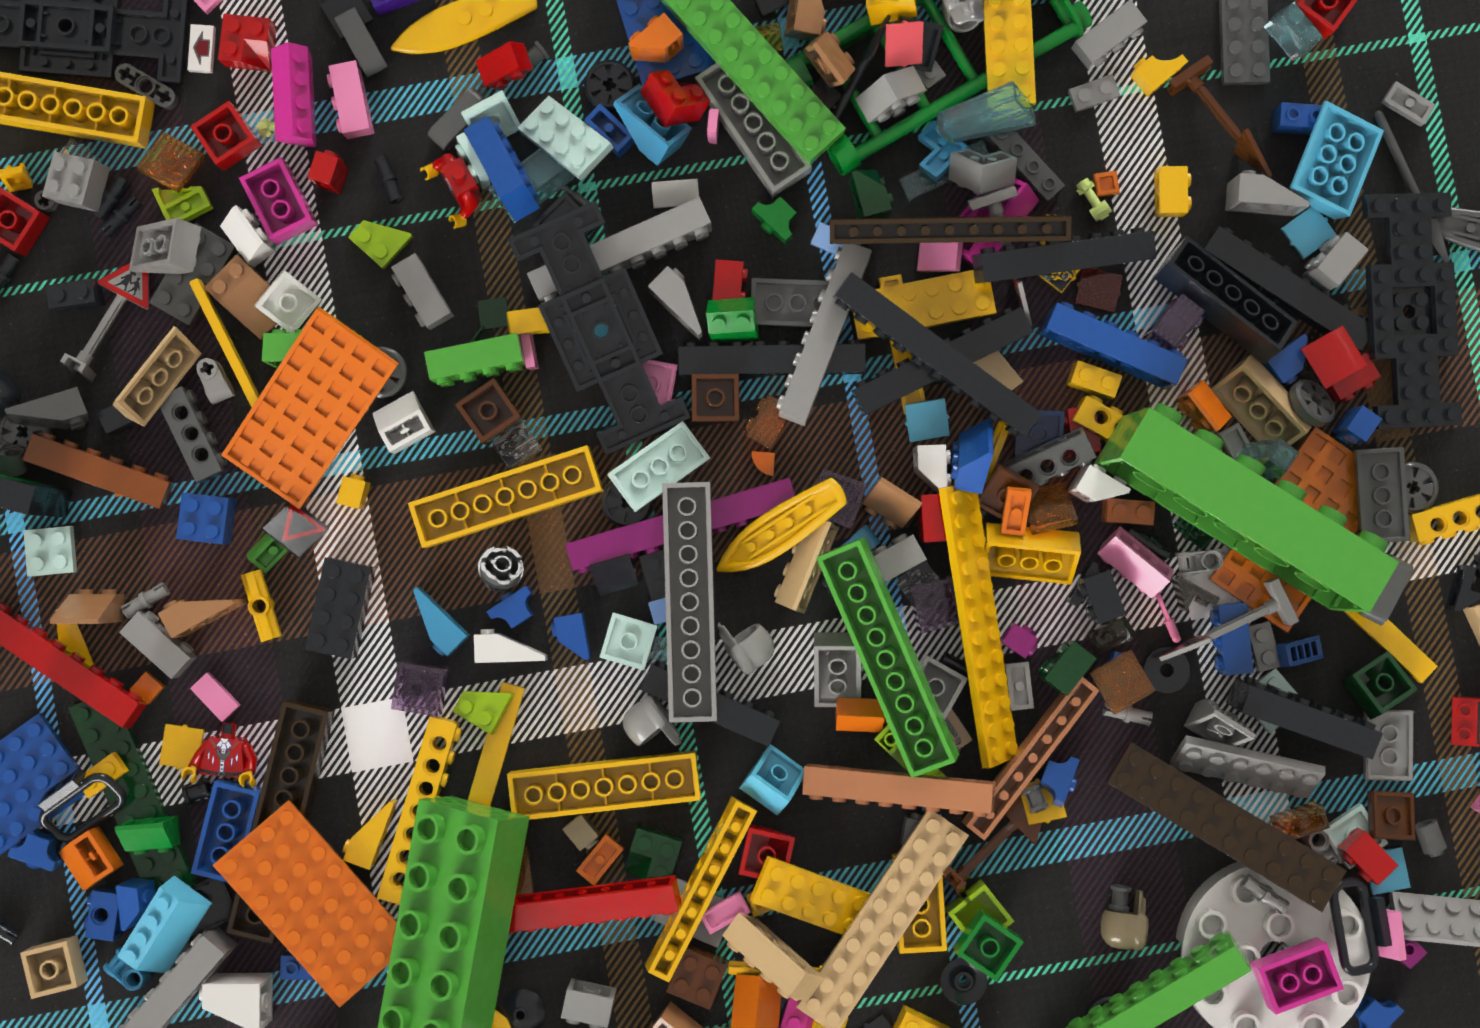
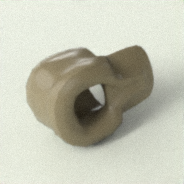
M1135 890L1133 912L1103 911L1100 922L1101 935L1110 947L1133 949L1136 951L1145 948L1149 924L1148 918L1145 915L1146 899L1143 896L1142 890Z

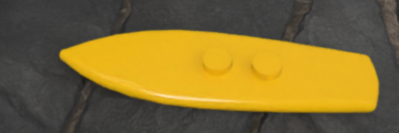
M457 0L419 18L396 39L390 49L393 52L406 54L437 53L453 49L481 38L536 10L537 0Z
M829 478L764 513L742 530L730 543L722 555L716 571H745L763 565L788 551L847 504L843 489L835 479Z

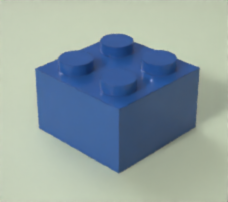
M182 492L176 539L231 545L237 499Z

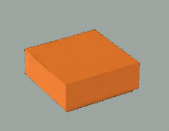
M1117 171L1092 175L1095 185L1094 191L1098 198L1120 194Z
M146 671L130 690L141 695L142 700L146 704H150L166 686L149 671Z

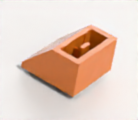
M665 13L650 19L647 23L648 26L642 32L640 30L635 32L630 37V42L628 43L630 55L634 61L667 63L684 48L683 33Z
M1204 380L1195 383L1176 398L1179 410L1191 418L1193 421L1191 424L1196 431L1204 429L1211 433L1217 432L1232 417Z
M100 826L86 831L58 852L83 892L124 865Z

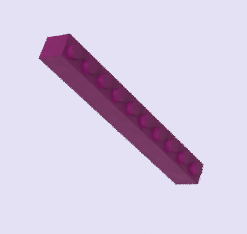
M790 478L712 500L711 517L713 533L717 534L727 531L726 526L735 524L736 528L748 525L749 519L759 518L764 513L794 497L795 494ZM663 515L566 543L565 546L573 571L579 570L580 574L591 571L590 564L628 553L630 559L638 557L637 552L646 550L647 554L660 551L659 546L664 545Z

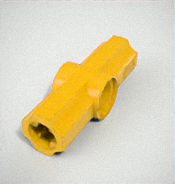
M262 569L241 575L249 601L248 610L254 617L261 642L282 636L274 611L275 602L270 597ZM260 599L266 604L264 612L260 611L257 607Z

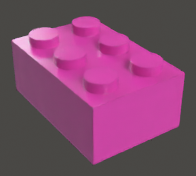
M281 157L239 178L269 240L276 245L319 225L289 164Z
M1318 937L1250 962L1266 1006L1276 1015L1344 989L1328 945Z

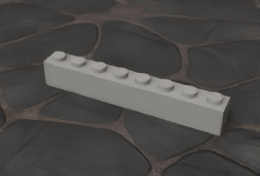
M844 244L843 248L838 247L834 258L837 264L835 269L830 268L826 278V281L829 282L826 290L822 288L818 298V302L821 305L818 311H813L809 322L813 324L810 332L805 331L801 344L805 346L802 353L797 352L793 366H796L794 374L789 373L784 387L788 388L785 396L780 395L776 406L777 409H780L778 417L802 426L806 425L850 311L849 309L844 311L835 304L836 299L833 298V295L851 272L860 279L863 278L872 250L856 244Z

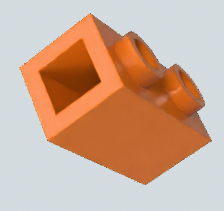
M837 697L835 712L836 731L881 732L883 730V725L887 721L877 699Z

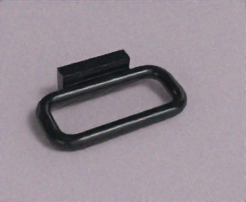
M79 767L45 792L38 804L43 809L39 815V822L58 841L71 842L86 831L99 825L126 804L127 793L124 788L105 773H93L84 778L86 773ZM96 782L104 783L117 795L115 802L71 833H64L49 820V816Z
M1357 877L1345 878L1340 881L1329 900L1341 968L1350 976H1360L1375 970L1379 963L1378 947L1392 946L1384 897L1369 896L1367 886ZM1350 887H1356L1359 893L1369 950V961L1358 966H1352L1349 961L1338 896L1340 890Z

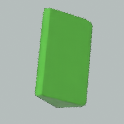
M266 533L247 553V558L266 574L288 550Z

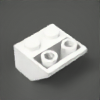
M235 205L220 227L246 263L256 267L276 252L272 246L274 243L269 240L266 232L264 233L258 227L261 223L253 213L251 214L246 208L242 210Z
M414 391L372 413L381 438L389 452L393 454L436 432Z
M946 444L918 445L913 448L914 473L937 494H939L938 488L951 486V473H947V464H950L951 456L950 450H946Z
M1094 464L1093 466L1087 465L1080 468L1067 492L1089 503L1127 494L1131 489L1125 486L1127 484L1126 481L1117 476L1113 478L1105 474L1106 469Z

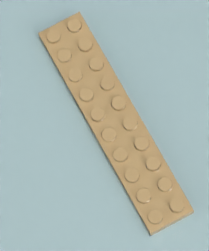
M926 811L819 970L818 973L824 977V980L808 1001L799 1000L796 1008L826 1028L842 1027L942 877L943 871L948 868L969 835L936 812Z

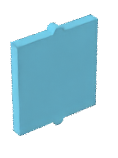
M1312 207L1281 228L1290 241L1289 245L1294 246L1302 259H1305L1320 248L1327 239L1331 240L1336 235L1327 222L1328 218H1324L1320 212Z
M945 398L904 404L906 414L904 424L908 429L909 442L950 436L948 425L950 416L946 411Z
M1402 847L1383 849L1399 866L1379 885L1370 881L1371 894L1391 893L1396 890L1411 888Z

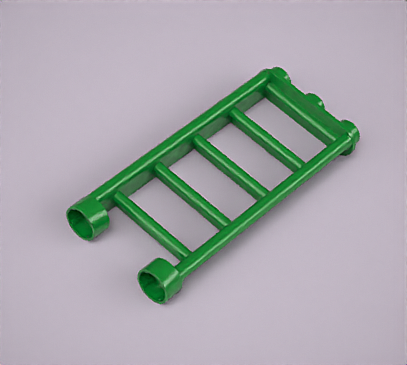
M916 0V7L923 5L932 22L944 26L941 37L968 82L932 103L928 101L923 93L919 96L921 100L917 102L920 110L884 131L880 129L876 121L868 123L856 101V98L860 95L856 88L850 101L872 138L854 148L849 138L844 134L827 149L832 163L842 176L860 167L861 161L987 87L986 71L980 75L976 73L933 0ZM1049 0L1064 26L1033 43L1034 59L1072 37L1076 39L1082 37L1084 30L1092 26L1091 15L1081 1L1071 4L1069 0ZM867 13L834 34L841 43L839 47L844 51L869 35L876 33L881 24L871 26ZM886 30L880 41L884 50L886 44ZM803 51L785 60L809 88L814 86L809 70L813 69L814 66ZM895 66L897 71L904 69V67ZM850 77L841 85L844 91L851 79Z

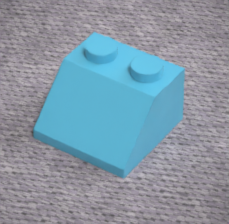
M770 744L752 767L739 789L778 815L790 802L803 780L804 768Z

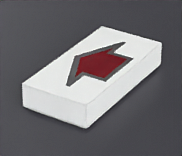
M191 24L187 68L189 72L213 74L216 28L214 26Z

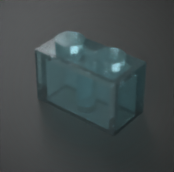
M1295 2L1277 12L1264 25L1265 29L1292 61L1311 51L1323 38Z

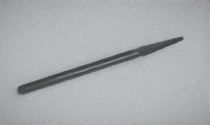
M1376 111L1374 118L1379 128L1384 130L1383 137L1409 193H1420L1383 112ZM1431 218L1432 245L1445 263H1449L1439 222Z

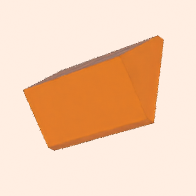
M736 975L731 1028H778L781 995L777 992L778 987L773 982L768 983L761 976Z

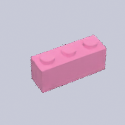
M356 60L330 65V74H327V81L329 87L333 88L334 96L331 97L334 110L338 111L339 119H336V125L339 133H342L347 139L374 134L361 66Z
M1121 526L1102 543L1098 555L1105 563L1113 566L1123 578L1129 579L1137 586L1140 592L1147 594L1151 598L1171 581L1174 573L1170 566Z

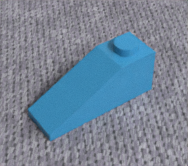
M416 587L413 592L429 638L434 643L432 647L442 656L444 654L446 656L452 655L470 634L421 587Z

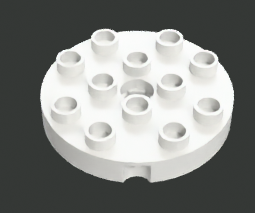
M1239 862L1233 863L1209 877L1188 901L1181 915L1176 933V939L1181 942V957L1184 958L1189 955L1194 947L1198 945L1204 946L1211 942V938L1216 934L1229 931L1245 954L1251 969L1249 973L1193 1005L1197 1012L1213 1028H1341L1352 1017L1365 994L1370 973L1350 976L1341 968L1329 902L1323 912ZM1250 874L1260 883L1272 887L1277 895L1289 901L1290 904L1286 912L1279 914L1265 903L1262 904L1257 901L1253 894L1240 887L1243 878ZM1342 889L1338 896L1349 961L1352 966L1366 964L1369 961V950L1363 918L1354 902ZM1315 937L1320 938L1328 945L1344 989L1277 1015L1274 1014L1266 1006L1250 962L1261 958L1262 948L1271 941L1282 942V947L1286 949Z

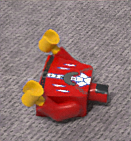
M447 153L433 163L421 167L420 172L424 170L427 172L426 181L438 176L440 172L460 207L458 214L450 215L448 218L449 222L455 221L453 229L466 226V218H469L477 209L482 198L478 185L462 157L456 159L453 154Z
M222 723L221 735H213L204 740L194 753L188 767L181 771V777L184 781L187 775L192 774L190 781L195 783L197 781L196 771H199L201 775L239 778V783L243 788L245 787V782L249 780L251 787H254L256 780L253 775L256 772L258 757L252 745L248 743L247 738L235 737L236 723Z

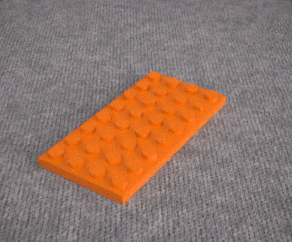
M321 307L316 308L221 456L300 509L399 363Z
M1312 427L1274 484L1277 486L1280 480H1286L1299 486L1307 493L1302 502L1317 511L1321 505H1325L1341 512L1348 518L1344 528L1356 534L1359 527L1354 452L1319 428ZM1229 548L1223 557L1222 566L1215 570L1208 580L1240 602L1247 603V607L1253 610L1263 605V602L1271 599L1263 582L1271 578L1275 580L1278 577ZM1279 579L1298 618L1311 598ZM1277 612L1262 616L1286 633L1293 626L1283 625Z
M290 800L285 802L213 864V867L339 1008L389 964L397 921Z

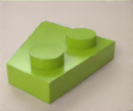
M190 186L189 188L173 187V190L152 189L166 220L179 218L189 222L214 209L202 186Z
M363 220L348 238L381 268L385 269L411 241L413 236L405 231Z
M463 691L452 712L485 732L494 734L514 694Z

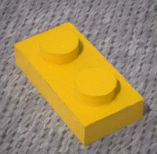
M113 752L87 770L84 778L93 773H105L116 781L129 770L118 753ZM96 782L83 792L89 799L107 786L104 783Z

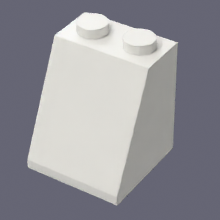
M216 973L200 987L199 1000L202 1001V1009L244 1028H265L273 1020V973Z

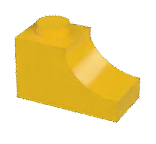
M1183 54L1175 59L1165 61L1158 60L1153 55L1147 60L1143 57L1133 66L1135 71L1130 77L1144 94L1149 97L1181 70L1188 60Z

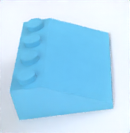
M1324 101L1290 189L1298 196L1309 201V205L1316 211L1334 220L1350 217L1384 130L1328 101Z

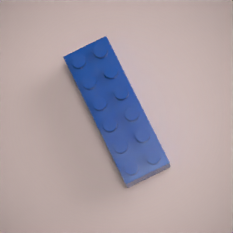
M1057 302L1049 309L1038 335L1164 390L1178 384L1188 361L1187 358L1182 357L1183 353L1175 349H1169L1168 351L1161 348V344L1151 339L1145 341L1139 338L1138 333L1131 330L1122 331L1117 328V324L1105 320L1102 322L1095 319L1096 315L1090 312H1078L1074 310L1075 307L1067 302H1061V304Z

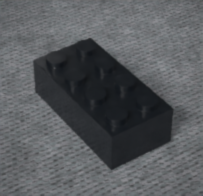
M332 557L324 558L305 650L347 659L357 658L377 567Z

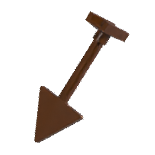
M1208 55L1169 80L1171 86L1166 91L1171 97L1189 86L1193 93H1197L1228 134L1237 141L1234 153L1262 175L1268 178L1273 176L1249 128L1245 129L1241 134L1239 128L1204 86L1205 83L1201 77L1210 72L1213 60Z
M1018 796L1005 813V816L1010 821L964 866L960 865L956 870L949 866L943 871V883L945 884L948 881L952 887H956L955 895L957 898L965 891L967 884L965 881L971 876L970 873L1016 829H1019L1032 844L1037 843L1042 823L1028 825L1021 796Z

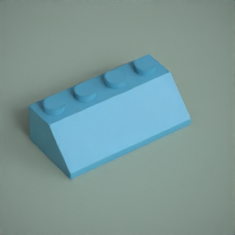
M174 875L159 887L117 957L138 971L165 973L171 970L174 962L185 948L212 903Z

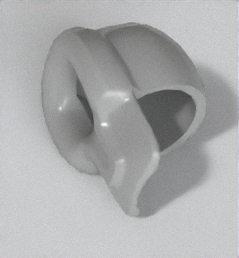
M942 0V15L949 28L959 33L973 30L979 22L985 19L983 11L984 0Z
M720 622L717 624L718 635L725 643L727 653L744 674L749 675L753 673L755 669L764 665L773 656L774 642L767 630L757 623L747 627L734 638L724 625H721Z
M652 695L643 697L641 701L637 702L625 713L623 728L636 745H644L660 731H663L675 746L682 743L679 737L680 733L672 723H669L668 710L656 697Z

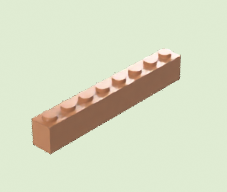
M1082 677L1068 696L1060 693L1020 744L1017 753L1013 755L1011 760L1007 761L993 781L996 782L994 811L991 814L988 813L987 817L974 816L973 812L969 811L961 823L985 841L1100 690Z
M807 764L804 766L802 794L809 795V799L823 800V797H832L834 802H846V799L855 800L856 804L868 805L869 801L879 802L878 806L892 807L893 804H901L903 809H916V806H921L930 812H939L941 808L949 809L951 814H964V811L973 812L974 816L987 817L988 813L991 814L994 811L996 782L932 775H919L911 778L909 773Z

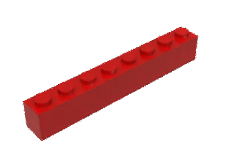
M0 601L1 646L120 727L131 728L147 706V704L141 701V695L132 690L126 691L122 688L124 684L113 677L108 679L103 675L104 670L93 664L89 666L84 662L86 658L76 652L70 653L66 650L67 645L57 639L52 641L47 637L48 633L37 626L33 628L28 624L30 621L20 614L15 616L10 612L11 608Z
M673 875L516 895L509 935L518 931L534 932L542 928L553 930L567 925L577 927L584 923L594 922L595 924H601L608 920L625 921L633 917L648 918L658 914L672 915L678 912L681 904L677 877Z

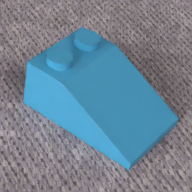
M638 84L615 100L613 105L639 151L658 166L681 148L692 127L687 123L664 127L641 95L640 91L643 86Z

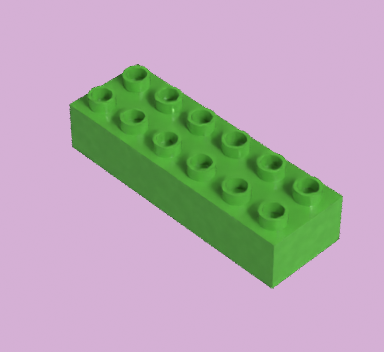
M1157 403L1154 409L1150 407L1143 408L1142 410L1122 416L1094 464L1103 467L1109 474L1123 479L1130 487L1326 608L1336 611L1371 612L1399 564V561L1384 553L1389 545L1387 541L1376 534L1364 530L1361 531L1359 536L1344 528L1348 520L1344 514L1325 505H1321L1318 511L1302 502L1307 495L1302 488L1286 480H1280L1277 486L1262 477L1266 469L1263 464L1243 454H1239L1236 460L1220 451L1224 445V441L1204 429H1198L1195 435L1179 426L1183 416L1165 404Z
M454 796L419 799L378 1028H492L529 816Z

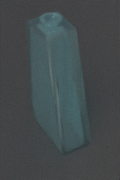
M1012 81L938 112L936 130L940 137L943 136L951 144L1032 127L1036 125L1034 105L1030 103L1029 99Z
M1272 439L1244 444L1236 455L1235 460L1239 454L1247 455L1257 460L1266 468L1262 477L1275 484L1287 472L1299 452L1282 439Z

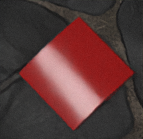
M1344 326L1333 330L1300 349L1324 389L1368 366Z

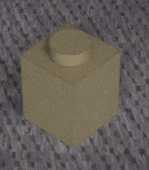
M585 813L578 814L562 829L579 851L585 847L587 850L592 848L598 842L597 837L600 834Z

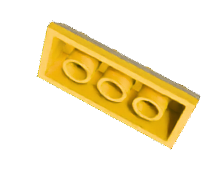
M986 523L984 530L986 539L985 551L989 560L991 576L1072 585L1081 554L1079 532L1026 527L1025 535L1021 536L1002 534L1000 531L1001 524Z

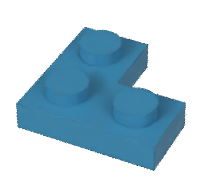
M933 120L918 135V141L932 151L919 164V169L937 182L949 171L951 153L967 149L968 146Z

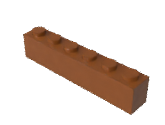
M42 431L41 435L32 434L23 461L158 509H165L174 482L168 481L169 476L158 472L151 475L146 473L147 468L136 464H132V467L123 464L124 460L114 456H110L109 459L101 457L102 452L87 448L84 451L78 448L79 444L69 440H64V443L56 441V436Z

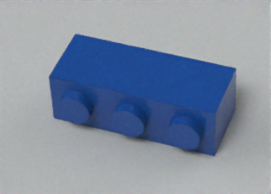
M1237 602L1212 605L1213 610L1210 611V620L1214 624V628L1247 613V603ZM1249 623L1212 639L1214 647L1217 648L1215 667L1219 674L1227 676L1254 673Z

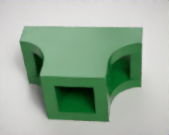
M781 197L770 205H763L758 202L752 208V214L762 222L761 227L769 235L773 233L784 244L792 238L789 224L795 219L797 212Z

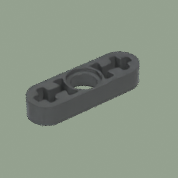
M124 63L116 68V80L140 96H146L164 110H172L178 105V95L166 85L130 64ZM123 73H130L136 78V81L133 82L129 78H125ZM146 81L152 82L151 91L143 93L141 90L142 84ZM158 92L162 93L165 96L169 95L171 100L169 102H164V100L157 95Z

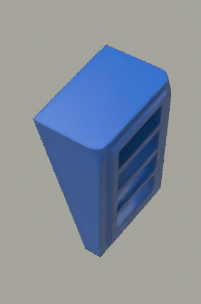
M1319 635L1276 644L1280 667H1292L1324 658ZM1311 642H1313L1316 654L1314 655ZM1304 644L1307 645V650H1308V655H1309V656H1306V651H1305V646H1304ZM1297 646L1300 647L1301 658L1299 657V652H1298V647H1297ZM1291 647L1293 648L1295 659L1292 658Z

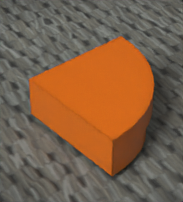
M752 451V459L755 466L762 473L773 476L775 453Z

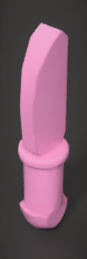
M1158 592L1155 596L1165 617L1163 623L1166 625L1173 642L1178 643L1181 637L1174 622L1175 619L1170 618L1162 596Z

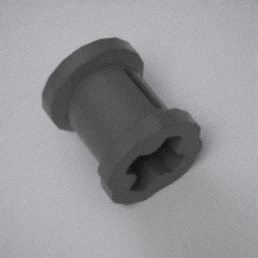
M538 41L534 42V46L527 51L533 69L531 72L534 71V67L542 60L550 58Z
M1041 784L1026 788L1021 793L1027 799L1030 806V814L1039 813L1050 807L1042 795Z
M1111 884L1112 899L1111 903L1108 904V909L1129 912L1130 908L1127 905L1128 895L1132 888L1126 885Z

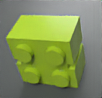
M981 879L965 891L967 895L965 898L960 895L945 907L948 915L962 932L965 931L979 909H982L1006 927L1014 922Z

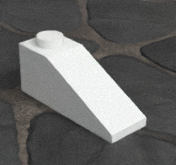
M480 629V634L474 635L475 663L548 660L547 654L504 634L494 633V629Z

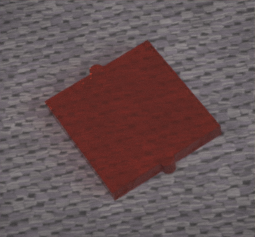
M1094 268L1082 269L1080 282L1076 285L1078 290L1074 304L1114 313L1118 297L1121 296L1120 287L1123 275Z

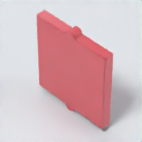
M903 20L902 23L886 24V67L901 66L905 68L907 65L922 64L923 21L907 22Z

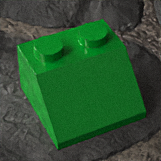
M755 297L708 300L706 318L712 342L759 341Z
M178 816L132 819L115 826V832L125 852L134 851V855L149 853L150 849H157L158 853L173 851V847L180 844Z

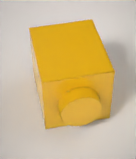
M352 473L350 477L343 476L336 503L364 510L371 483L365 482L364 476Z

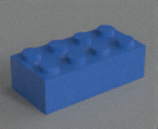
M486 116L464 129L495 191L513 219L517 222L538 210L540 207L536 199L539 198V195L533 185H531L527 173L522 168L519 158L511 148L512 145L506 135H504L498 122L493 124L490 118Z
M220 778L214 781L191 874L227 882L213 867V864L251 832L262 787H251L250 784L245 783L243 788L239 781L227 778Z

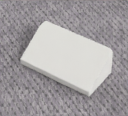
M698 179L651 183L654 209L677 207L699 197Z

